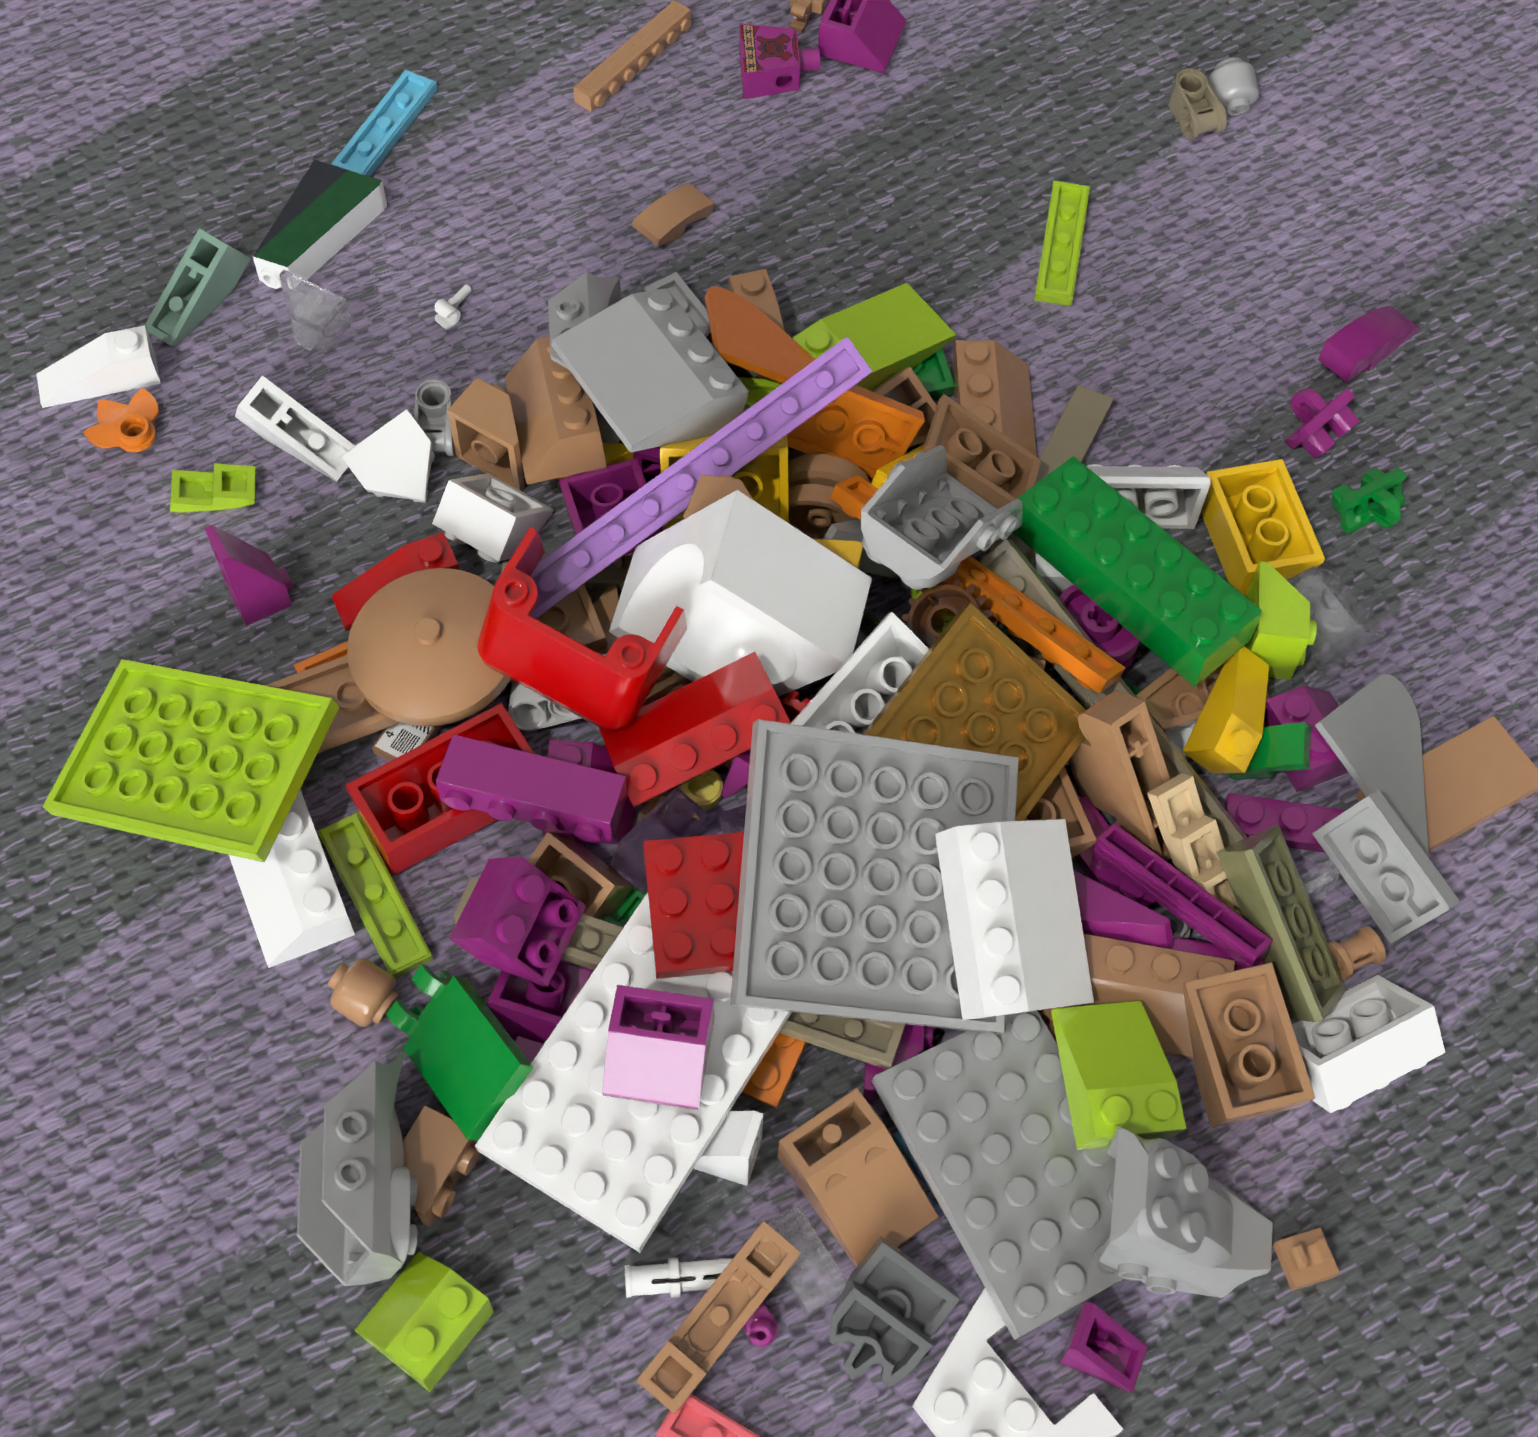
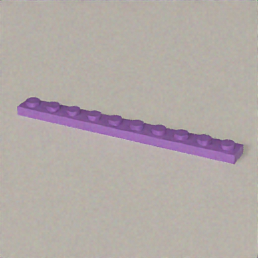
M845 337L540 561L531 575L538 589V601L530 616L535 619L540 617L686 510L701 474L732 476L870 375L872 370L850 339Z

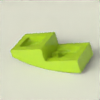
M214 463L213 473L172 470L170 512L228 510L254 504L255 466Z

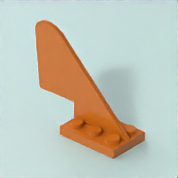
M712 286L707 290L704 299L713 345L724 361L784 383L816 360L748 300L722 287ZM855 385L787 435L788 447L807 454L821 453L841 457L856 464L866 473L867 477L874 479L877 469L905 454L925 421L924 414L920 410Z

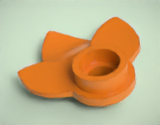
M144 388L140 389L132 397L129 405L100 399L97 406L99 424L86 429L83 433L91 444L99 448L120 447L127 452L144 451L156 439L157 434L153 423L159 415V406L154 396Z

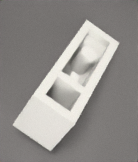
M145 325L105 333L37 373L42 408L161 384L156 354Z
M263 375L238 405L235 414L238 420L262 438L337 482L348 468V465L341 456L355 447V445Z

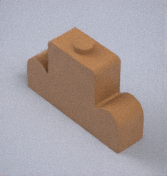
M1115 690L1078 715V724L1085 739L1070 757L1068 763L1081 797L1086 795L1094 807L1114 816L1117 819L1115 823L1120 828L1168 862L1172 858L1160 832L1147 793L1170 780L1169 773L1145 701Z

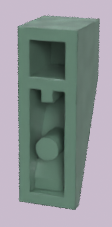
M199 228L146 321L145 327L147 332L175 348L234 290L251 258Z

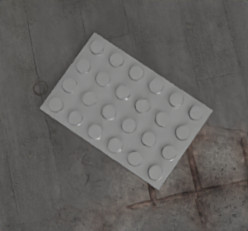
M1037 1010L1005 1015L1004 1033L966 1031L874 1076L871 1080L873 1086L1014 1340L1125 1280L1117 1275L1118 1270L1098 1261L1099 1253L1110 1237L1116 1159L1106 1154L1107 1147L1077 1150L1058 1046Z

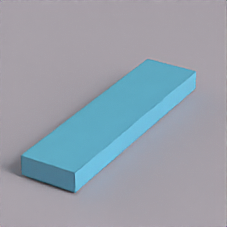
M405 70L331 165L371 177L438 90L436 81Z

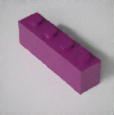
M454 734L436 779L441 801L451 808L460 811H467L470 808L484 811L501 821H512L513 819L531 823L539 830L554 832L557 829L573 833L579 839L591 843H596L600 840L613 843L628 796L626 776Z

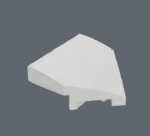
M407 409L341 456L366 491L374 493L376 497L383 498V496L426 503L429 492L427 487L431 463L434 462L435 457L432 451L433 444Z

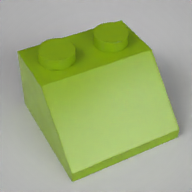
M1259 561L1245 597L1263 612L1251 640L1244 646L1269 665L1268 678L1291 680L1296 667L1303 666L1307 645L1314 644L1317 623L1316 620L1310 619V602L1268 562Z
M418 1252L358 1325L355 1332L431 1392L490 1318L494 1310L489 1298L456 1272Z

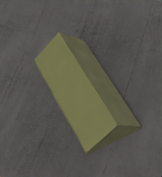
M1277 824L1229 845L1216 853L1243 918L1266 936L1273 939L1268 954L1263 959V964L1272 963L1290 1019L1319 1022L1325 1019L1347 989L1283 834Z

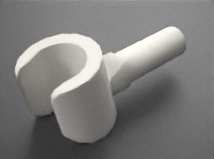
M464 285L448 301L439 299L435 303V311L438 313L435 316V321L446 330H449L458 323L461 314L456 308L472 292L471 287Z

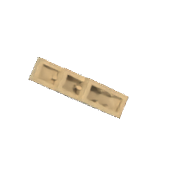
M1181 773L1149 791L1147 794L1175 868L1243 918L1216 853L1224 848L1216 819L1204 815L1193 776Z

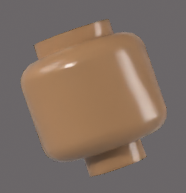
M365 958L355 961L351 966L342 963L328 983V986L334 990L330 998L332 1008L360 1027H367L373 1022L380 1025L386 1018L387 1012L400 996L395 992V978Z

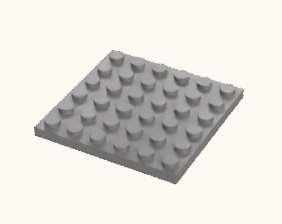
M760 719L753 722L730 1006L992 1032L996 1034L1004 1033L1005 1015L970 1020L962 1019L935 834L956 826L1015 821L1018 757Z

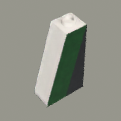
M314 160L253 255L259 280L271 288L278 289L281 287L295 291L384 211L387 202L382 180Z

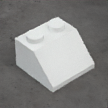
M490 473L449 480L432 524L444 530L445 536L448 539L460 544H469L478 550V555L483 559L499 563L503 560L511 559L528 529L532 527L539 531L553 514L554 509Z

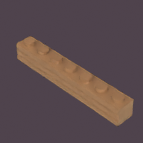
M673 0L573 87L575 102L591 113L597 107H602L606 99L612 94H617L622 85L630 82L638 71L645 69L655 56L659 57L663 49L669 44H674L679 35L690 29L692 24L691 9Z

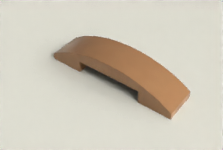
M762 1221L636 1382L675 1414L759 1305L796 1261L801 1252L767 1223Z

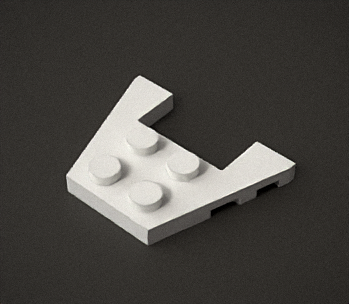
M986 1288L982 1291L912 1406L936 1437H1116L1123 1430L1094 1393L1057 1424L1054 1425L987 1343L1005 1328L1006 1324Z

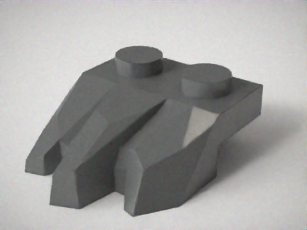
M880 1236L847 1280L831 1316L829 1342L836 1345L846 1341L852 1342L844 1357L843 1364L851 1380L873 1364H881V1379L890 1388L912 1372L931 1348V1336L960 1301L959 1294L884 1237Z

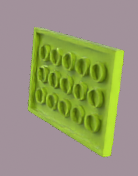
M121 659L42 807L54 816L265 863L337 714L339 706L329 697Z

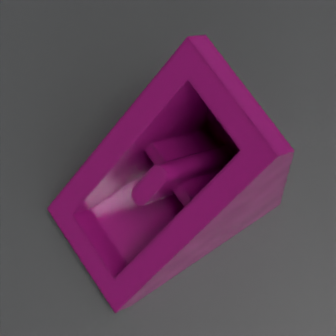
M1085 1302L1074 1319L1059 1363L1126 1392L1133 1393L1148 1346L1094 1303Z

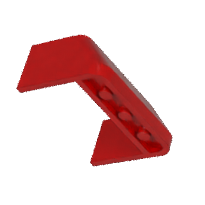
M530 527L494 585L477 642L478 653L488 667L608 732L622 731L629 727L685 634L687 630L685 611L676 605L655 643L639 635H624L612 644L606 656L584 646L530 616L538 601V589L531 575L545 554L538 531Z

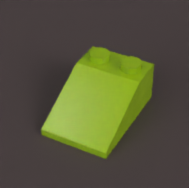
M1141 1001L1064 1007L1051 1010L1077 1150L1107 1147L1118 1126L1145 1139L1161 1138L1168 1140L1186 1130L1177 1081Z

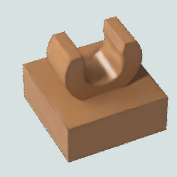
M1321 1227L1278 1240L1273 1244L1292 1291L1335 1278L1340 1274Z

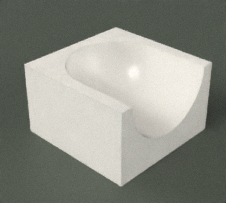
M736 490L636 546L609 632L618 638L628 634H635L655 643L677 605L685 611L687 630L667 662V667L694 682L750 653L756 652L779 697L836 673L853 654L872 578L742 492Z

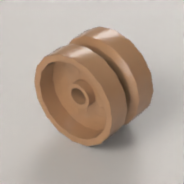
M821 453L806 454L792 459L788 463L789 524L812 539H823L831 524L857 519L847 515L842 510V507L829 497L837 483L855 475H859L871 484L866 473L856 464L833 455Z

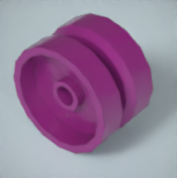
M1075 585L1068 587L1058 599L1096 647L1125 667L1120 677L1125 676L1135 661L1141 641Z

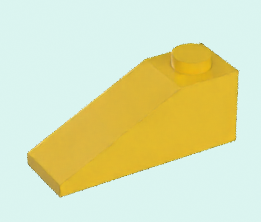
M1245 646L1226 660L1182 751L1212 774L1245 773L1263 735L1269 665Z

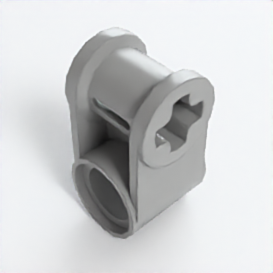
M426 380L417 387L415 392L414 419L432 442L433 452H446L447 456H455L447 411L453 404L450 388L441 380Z

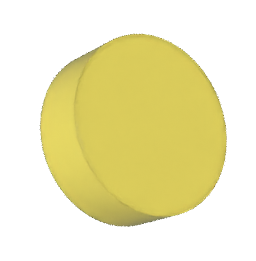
M714 770L679 786L682 802L692 810H710L722 798V780Z

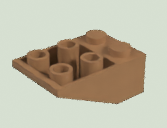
M857 1088L779 1140L778 1159L856 1267L880 1236L899 1248L939 1218L887 1128Z

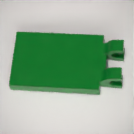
M421 964L411 979L421 991L432 997L425 1008L416 1005L411 1012L403 1002L395 1001L386 1016L394 1026L410 1036L403 1047L404 1051L463 1135L468 1140L478 1141L504 1102L516 1093L534 1067L467 979L457 976L452 977L445 970H441L436 976L428 966Z

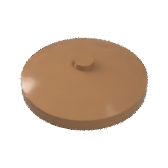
M436 568L404 575L377 591L356 616L347 643V659L350 673L364 699L384 716L397 722L415 726L450 724L472 716L489 705L510 681V678L488 667L482 661L477 649L479 634L494 586L483 578L469 572Z

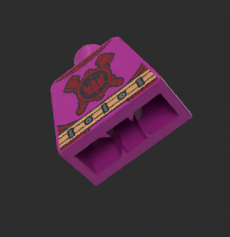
M739 24V56L743 99L797 91L800 85V71L820 70L819 48L799 49L797 31L795 29Z

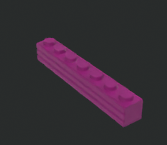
M1116 823L1097 838L1093 853L1095 856L1243 967L1257 966L1267 956L1273 939L1266 936L1120 828Z

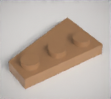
M1225 662L1196 687L1192 686L1174 669L1170 668L1137 694L1136 697L1145 701L1149 714L1164 733L1196 724Z

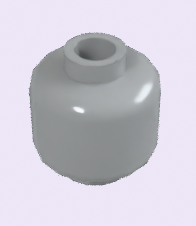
M1229 58L1221 61L1215 66V70L1209 76V85L1229 115L1236 116L1247 112L1250 109V105L1258 99L1259 87L1255 70L1250 63L1240 58Z

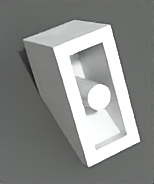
M729 1111L694 1166V1169L748 1186L762 1143L764 1114L756 1111Z

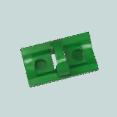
M1375 467L1366 472L1361 478L1359 489L1354 490L1346 484L1335 488L1332 492V507L1341 514L1340 527L1344 532L1350 534L1373 521L1383 528H1390L1399 523L1401 519L1400 508L1405 504L1402 483L1406 479L1407 473L1400 468H1396L1385 474ZM1372 498L1374 502L1368 504V499Z

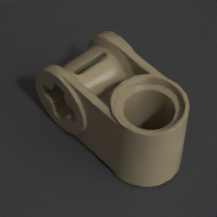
M1196 69L1180 71L1176 76L1168 104L1180 124V129L1186 139H1196L1198 134L1214 131L1215 133L1224 131L1227 124L1226 112L1223 104L1217 99L1209 85L1206 76Z

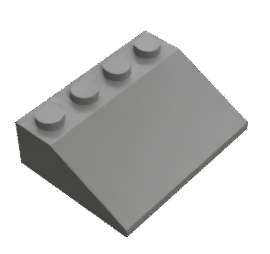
M667 288L631 294L552 339L551 346L630 453L712 436L743 413L749 391Z

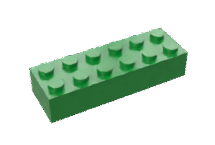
M1072 456L1018 497L1023 502L1022 526L1014 530L1013 533L1192 686L1196 687L1251 640L1263 611L1076 457Z

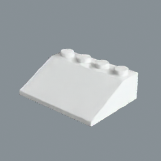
M1065 819L956 826L936 833L935 837L962 1019L970 1020L1093 1003V992Z

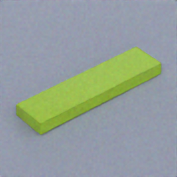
M1060 181L1053 182L1034 301L1066 306L1072 305L1090 186Z
M359 813L352 814L318 830L319 837L388 973L396 979L419 968L421 964L425 965L433 961V957Z

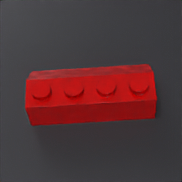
M753 652L641 707L631 725L619 732H608L601 728L599 730L617 774L626 776L627 795L633 807H638L733 760L736 756L750 751L753 722L758 719L791 724L756 652Z
M502 703L345 785L374 844L393 876L498 820L484 811L472 808L467 811H460L451 808L441 801L436 779L453 734L534 754Z

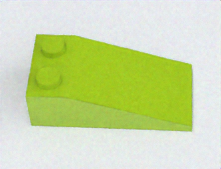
M905 283L820 319L792 339L813 358L817 359L845 337H848L872 370L870 375L856 385L873 391L899 371L908 367H915L956 339L957 334L908 283Z

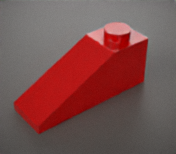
M444 532L402 546L331 595L345 631L351 629L356 616L365 603L390 582L404 575L426 569L447 568L459 570L458 563Z

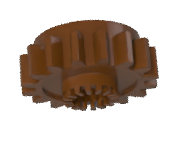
M955 578L951 585L943 581L930 589H921L922 594L917 599H909L908 602L912 607L909 613L902 614L901 618L907 623V627L929 649L942 634V627L945 626L944 623L952 620L966 604L972 603L992 623L998 621V616L993 611L988 610L992 605L990 599L986 595L979 596L981 591L973 583L965 589V584L959 578Z

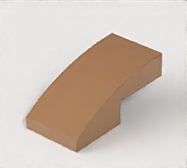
M688 183L670 191L649 205L633 219L632 226L655 245L660 246L683 236L687 224L711 215L715 203Z

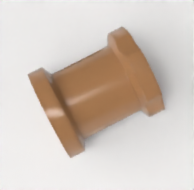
M1366 925L1357 929L1356 935L1340 943L1336 941L1328 943L1343 981L1351 978L1353 971L1370 963L1378 965L1386 959L1381 939L1371 927Z

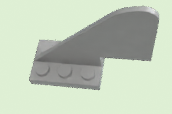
M1381 674L1315 724V727L1366 797L1312 834L1391 944L1450 910L1460 900L1429 859L1421 728L1417 709L1410 694L1397 678L1389 674Z

